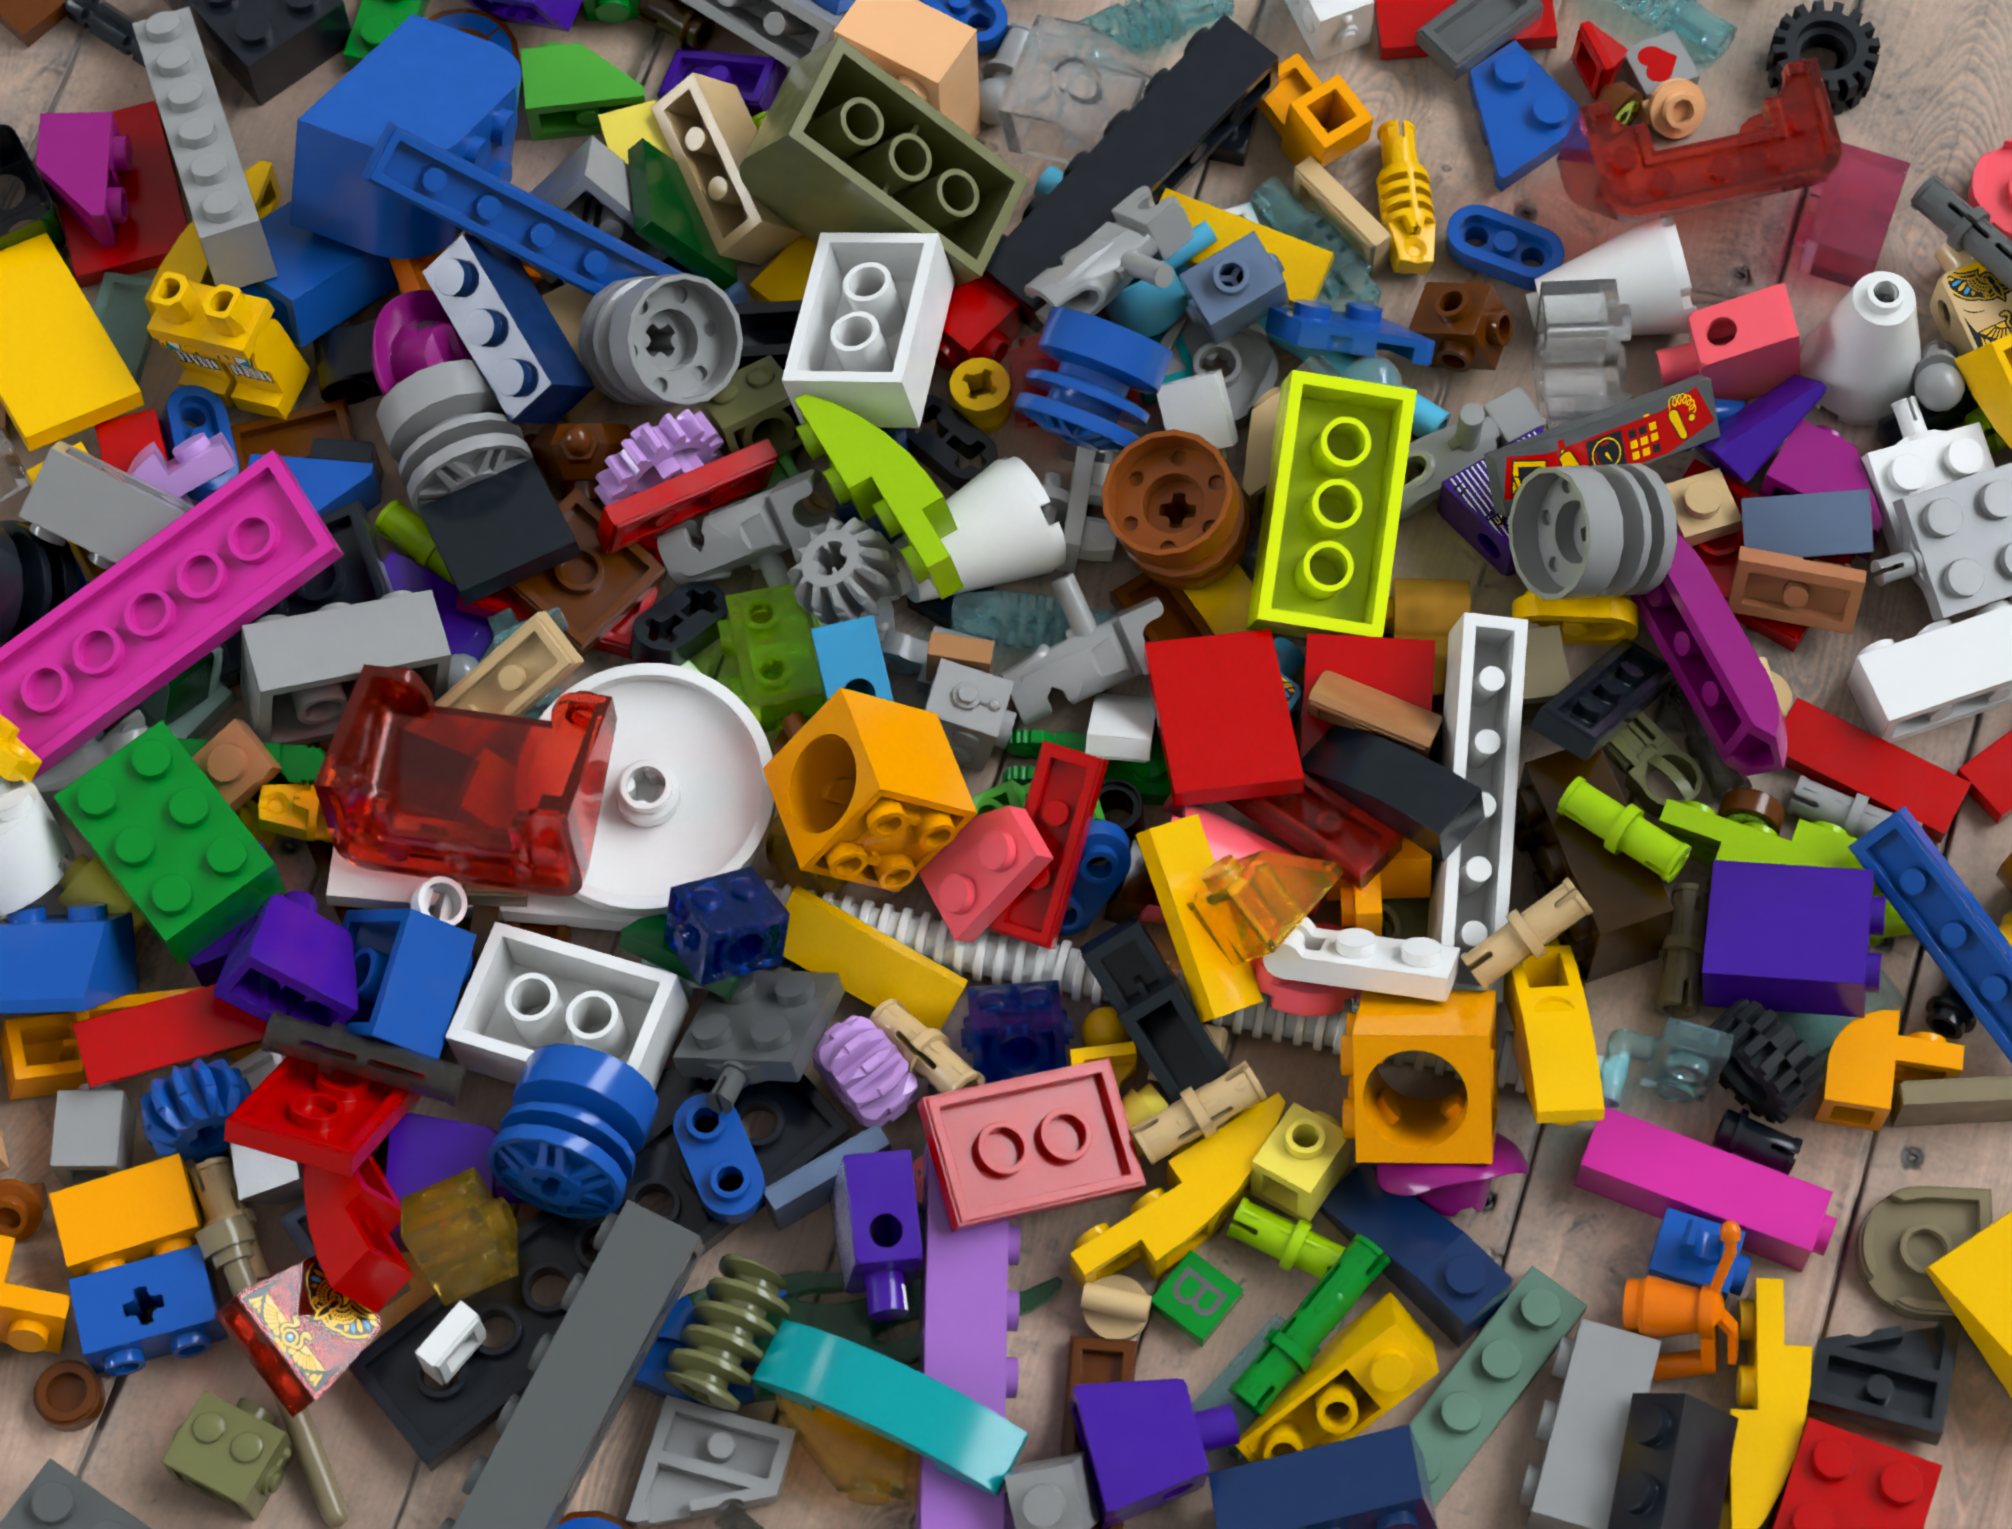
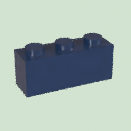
M462 234L422 272L510 422L555 424L595 388V385L518 257L474 235Z
M1409 1424L1208 1474L1217 1529H1438L1424 1456Z

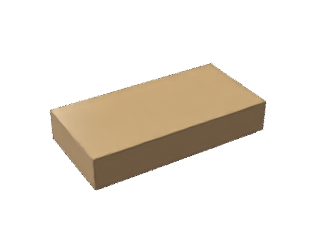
M1312 156L1295 167L1292 201L1367 276L1369 275L1372 278L1388 266L1391 234Z

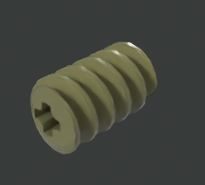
M727 1254L719 1262L718 1269L723 1277H715L709 1280L706 1286V1294L711 1301H701L696 1304L693 1310V1317L698 1324H689L683 1328L680 1340L685 1348H676L670 1352L668 1365L673 1372H664L663 1376L675 1388L701 1403L738 1411L741 1404L727 1388L730 1384L751 1387L753 1383L752 1377L740 1367L742 1360L755 1363L761 1362L765 1354L752 1341L755 1336L773 1340L778 1330L765 1317L767 1313L780 1316L789 1315L791 1308L778 1296L780 1289L787 1290L790 1288L782 1276L768 1267L739 1255Z

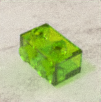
M791 584L726 595L729 619L717 621L724 658L736 656L740 675L728 677L730 691L738 696L750 709L764 732L782 729L780 725L781 720L795 711H802L807 721H809L824 705L807 614L797 603V597L793 594L795 588Z

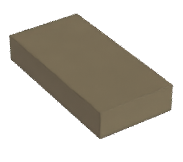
M2012 1075L1902 1081L1892 1098L1890 1111L1892 1127L2012 1121Z

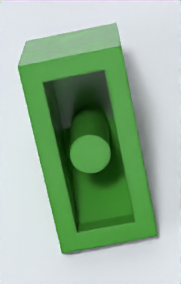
M550 42L539 47L520 49L525 110L532 141L601 134L598 120L599 114L646 102L643 85L581 43L562 44Z

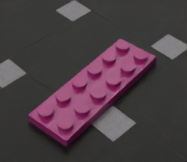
M274 450L265 454L0 648V713L20 729L17 738L42 760V764L35 774L33 781L242 630V625L253 622L344 556V553L283 457Z

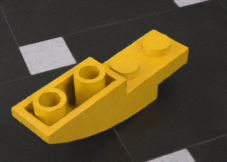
M1555 937L1544 946L1548 951L1544 955L1536 959L1532 954L1505 974L1503 997L1514 1027L1513 1053L1536 1123L1570 1126L1581 1121L1604 1120L1605 1105L1596 1045L1578 967L1571 946L1560 945L1558 937Z
M1279 1092L1263 1102L1259 1101L1230 1117L1226 1121L1227 1124L1217 1130L1218 1133L1208 1139L1201 1135L1172 1151V1158L1167 1161L1166 1183L1171 1189L1170 1191L1165 1192L1163 1188H1157L1148 1192L1130 1208L1132 1214L1111 1228L1107 1223L1096 1225L1074 1243L1076 1250L1070 1253V1274L1082 1292L1085 1282L1094 1283L1102 1277L1117 1275L1139 1260L1142 1261L1156 1281L1175 1268L1189 1250L1195 1252L1215 1234L1235 1212L1243 1197H1246L1251 1190L1252 1161L1285 1113L1286 1101Z
M1756 1278L1746 1300L1738 1299L1736 1305L1735 1320L1738 1322L1739 1340L1747 1341V1365H1739L1737 1370L1736 1401L1738 1406L1748 1407V1410L1730 1409L1728 1412L1738 1418L1719 1529H1760L1784 1486L1796 1456L1806 1419L1811 1385L1812 1346L1785 1345L1784 1279Z

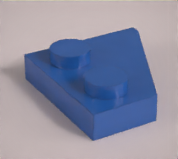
M1516 40L1469 70V91L1473 105L1479 111V127L1484 146L1488 145L1494 166L1493 178L1495 186L1501 192L1589 132L1587 125L1589 116Z
M1306 299L1295 300L1294 308L1269 307L1265 331L1296 346L1340 351L1374 358L1376 350H1386L1405 357L1414 364L1431 365L1435 341L1382 318L1383 309L1365 303L1348 302L1346 303L1345 311H1332V306L1329 304Z

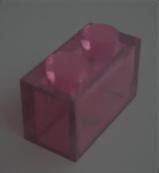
M1840 142L1833 164L1821 161L1810 192V196L1820 199L1816 213L1804 210L1799 222L1793 245L1804 249L1797 271L1851 288L1862 277L1874 272L1910 163Z

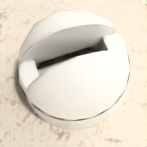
M436 876L421 884L415 890L410 900L411 909L451 925H456L464 918L468 906L465 891L460 884L445 876ZM436 892L440 896L431 915L428 909L432 893Z

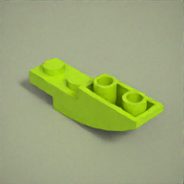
M806 393L794 399L804 420V423L795 427L813 461L824 455L829 463L830 468L823 471L822 474L839 504L842 505L851 500L863 521L877 515L890 538L899 533L902 534L908 546L900 550V553L918 584L929 579L942 600L964 588L952 558L940 540L958 528L943 494L927 472L895 440L861 416L835 403Z
M1667 798L1657 826L1683 844L1687 843L1692 847L1688 859L1711 866L1712 870L1714 860L1865 870L1848 848L1858 839L1848 836L1844 829L1829 822L1816 821L1810 823L1799 819L1790 841L1779 837L1773 829L1756 822L1741 824L1716 815L1715 811L1705 804L1696 801H1682L1680 803ZM1711 870V873H1710V875H1709V878H1708V881H1707V884H1706V886L1709 887L1710 889H1711V880H1712V870ZM1874 882L1873 896L1885 897V895Z

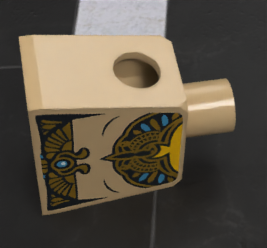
M1945 242L1936 251L1935 258L1946 273L1938 279L1929 305L1930 312L1943 340L1952 344L1958 352V357L2012 333V291L1965 250L1956 252Z

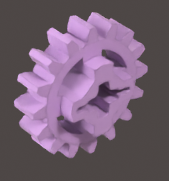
M685 409L675 420L670 413L665 414L660 420L659 425L651 426L647 422L630 432L631 438L624 439L621 442L623 449L605 459V463L609 468L596 474L595 478L599 485L594 490L604 505L608 506L722 458L723 454L718 448L724 444V440L701 411L693 415L690 409Z

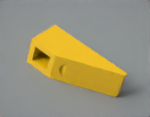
M1391 1292L1340 1330L1312 1359L1313 1364L1305 1374L1299 1373L1276 1397V1400L1267 1409L1263 1417H1258L1239 1437V1444L1235 1446L1252 1463L1354 1438L1439 1373L1433 1340Z

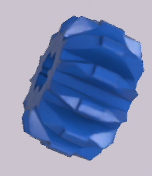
M198 1058L191 1066L183 1069L173 1066L171 1075L152 1080V1091L147 1092L140 1098L141 1116L145 1124L143 1129L151 1146H154L158 1156H171L179 1153L184 1162L192 1158L198 1164L213 1155L224 1156V1150L230 1147V1142L224 1141L226 1119L252 1093L248 1080L243 1078L239 1068H230L225 1059L214 1060L206 1065Z

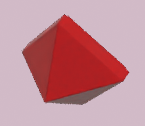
M1586 21L1580 24L1571 60L1592 99L1597 101L1602 93L1613 85L1629 50L1593 23Z

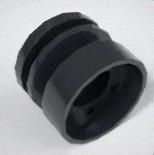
M0 521V648L79 591L77 565L70 544L66 541L64 546H58L37 537L29 531L32 524L29 521Z

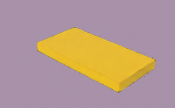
M47 232L0 250V402L29 452L145 405L139 386Z

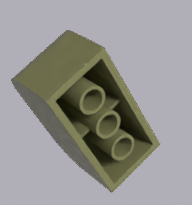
M841 37L833 39L793 63L739 168L743 184L758 201L816 244H818L820 232L938 233L955 278L954 287H960L982 277L1029 180Z

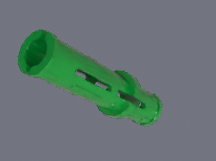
M1356 1234L1352 1242L1342 1252L1343 1254L1302 1300L1289 1319L1278 1330L1272 1328L1263 1338L1266 1345L1249 1367L1228 1388L1230 1394L1235 1396V1399L1250 1412L1260 1418L1263 1417L1279 1393L1291 1382L1298 1372L1305 1374L1312 1366L1313 1360L1310 1357L1320 1347L1319 1345L1363 1295L1362 1293L1371 1282L1391 1262L1390 1258L1382 1254L1384 1251L1367 1237Z

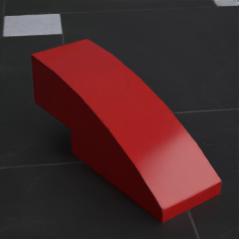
M372 1154L351 1177L303 1164V1191L308 1227L317 1259L331 1289L377 1314L413 1276L412 1271L389 1234L408 1214Z

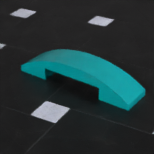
M783 1319L752 1377L753 1383L812 1411L818 1406L931 1459L934 1462L935 1469L995 1497H998L1005 1484L1004 1476L1012 1470L1028 1439L1027 1432L1007 1419L911 1367L844 1338Z

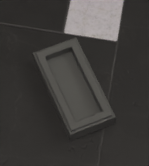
M1458 0L1416 31L1415 43L1455 81L1542 17L1544 4L1540 0Z

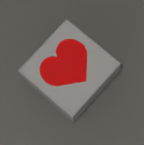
M1675 30L1625 47L1629 51L1622 67L1634 89L1642 94L1643 100L1649 99L1656 87L1672 78H1684L1698 86L1700 74Z

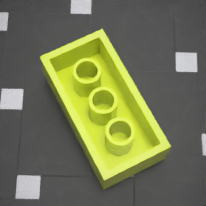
M1293 369L1282 382L1246 629H1271V632L1274 634L1307 639V633L1383 637L1417 390Z

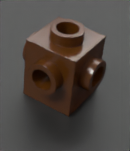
M1468 280L1463 283L1426 282L1409 330L1435 341L1432 362L1429 367L1446 368L1455 372H1466L1469 369L1495 370L1503 347L1511 340L1513 318L1492 284H1485L1475 280Z

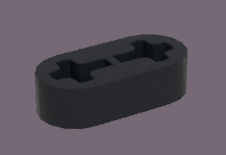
M927 395L921 422L928 423L933 418L936 419L939 437L927 428L922 429L919 433L915 432V428H906L909 453L957 491L995 460H998V453L994 442L947 402L935 395ZM957 451L969 460L974 459L977 455L981 456L982 468L977 469L975 466L969 465L963 470L960 469Z
M689 582L680 586L635 619L629 646L631 659L635 663H664L681 666L719 639L724 633L730 607L728 595L721 588L707 582ZM669 636H671L670 642L666 640Z

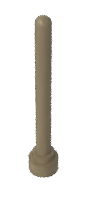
M239 1214L215 1222L195 1234L204 1260H212L216 1271L224 1270L321 1518L329 1527H340L347 1521L349 1511L289 1359L270 1335L269 1330L243 1299L247 1294L260 1289L249 1261L254 1256L251 1244L256 1239L246 1214Z

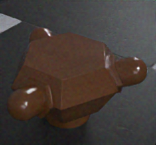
M569 423L541 427L538 434L531 433L523 438L530 448L534 461L540 467L548 482L561 483L562 500L577 488L590 501H601L594 490L599 485L595 478L596 474L609 468L605 463V459L623 449L621 442L624 439H630V432L632 431L627 424Z

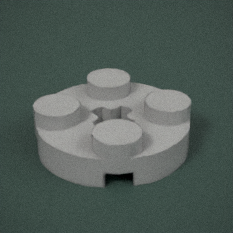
M1186 317L1175 323L1167 331L1160 343L1174 353L1165 376L1186 369L1176 347L1180 334L1193 360L1194 376L1207 373L1204 369L1200 368L1203 364L1213 366L1218 359L1225 360L1227 362V372L1230 375L1224 378L1236 430L1239 431L1245 428L1251 419V412L1257 400L1268 390L1277 386L1279 364L1277 354L1275 355L1274 349L1269 344L1268 334L1261 325L1255 322L1215 345L1204 326H1200L1198 322L1195 324L1192 321L1187 323Z

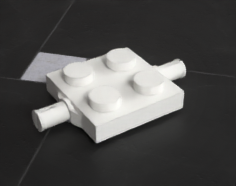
M1911 396L1908 399L1904 398L1891 404L1903 439L1894 446L1869 452L1861 457L1884 521L1882 530L1891 555L1903 552L1902 529L1892 502L1996 468L1980 422L1948 431L1927 430L1917 396Z

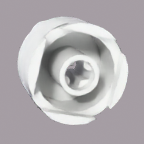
M0 776V914L4 916L31 904L52 889L65 875L59 866L64 856L72 862L75 854L73 847L36 786L31 782H23L21 780L17 782L7 781Z

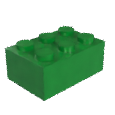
M162 720L54 795L69 825L179 967L251 917L270 895H282L287 891L274 861Z

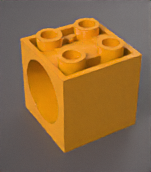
M842 687L763 767L800 870L897 893L904 886L908 885L915 878L916 874L943 847L951 843L956 834L978 814L937 713Z
M1363 990L1358 1012H1347L1346 1035L1341 1037L1340 1051L1341 1074L1349 1075L1348 1098L1343 1100V1138L1355 1139L1356 1163L1492 1164L1499 1116L1496 990H1451L1446 1002ZM1411 1050L1425 1051L1449 1062L1460 1074L1464 1084L1455 1092L1439 1099H1412L1392 1089L1383 1080L1376 1066L1377 1064H1382L1389 1056L1395 1053Z

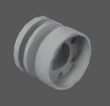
M679 273L661 276H639L611 282L594 295L582 315L578 344L582 365L593 384L614 402L632 406H683L708 401L727 387L740 363L743 335L739 314L723 290L707 278Z
M462 359L441 362L415 372L397 383L383 397L376 413L391 456L399 463L400 477L404 487L407 489L415 513L419 515V507L533 458L527 442L524 441L519 423L510 422L474 360Z
M1642 463L1592 465L1591 467L1588 465L1538 467L1523 479L1513 498L1509 517V548L1515 569L1527 589L1543 600L1644 595L1662 583L1672 566L1677 545V517L1670 492L1660 476Z

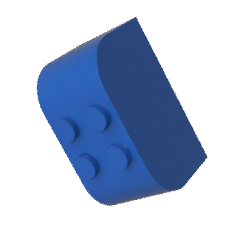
M411 14L297 120L290 224L364 252L387 258H420L445 249L463 231L462 229L364 180L360 175L389 120L510 183L513 172L512 156L515 132L518 125L517 111L521 84V67L517 59L506 49L495 43Z

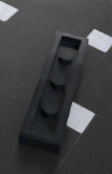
M1627 638L1622 639L1542 706L1530 728L1586 762L1664 693L1670 686L1674 674L1666 661Z

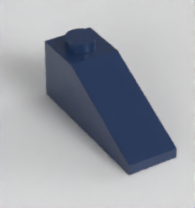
M1360 1163L1331 1190L1318 1209L1350 1242H1352L1356 1234H1361L1384 1251L1382 1254L1387 1255L1391 1261L1382 1270V1273L1458 1348L1497 1312L1508 1297L1513 1278L1464 1231L1415 1196H1398L1383 1190L1376 1182L1375 1168L1368 1163Z

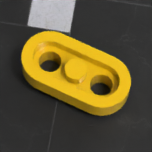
M1527 590L1523 596L1518 597L1512 603L1511 618L1527 619L1528 623H1536L1541 627L1559 625L1563 644L1611 646L1618 644L1622 639L1633 640L1638 635V606L1633 601L1627 599L1625 595L1543 600Z

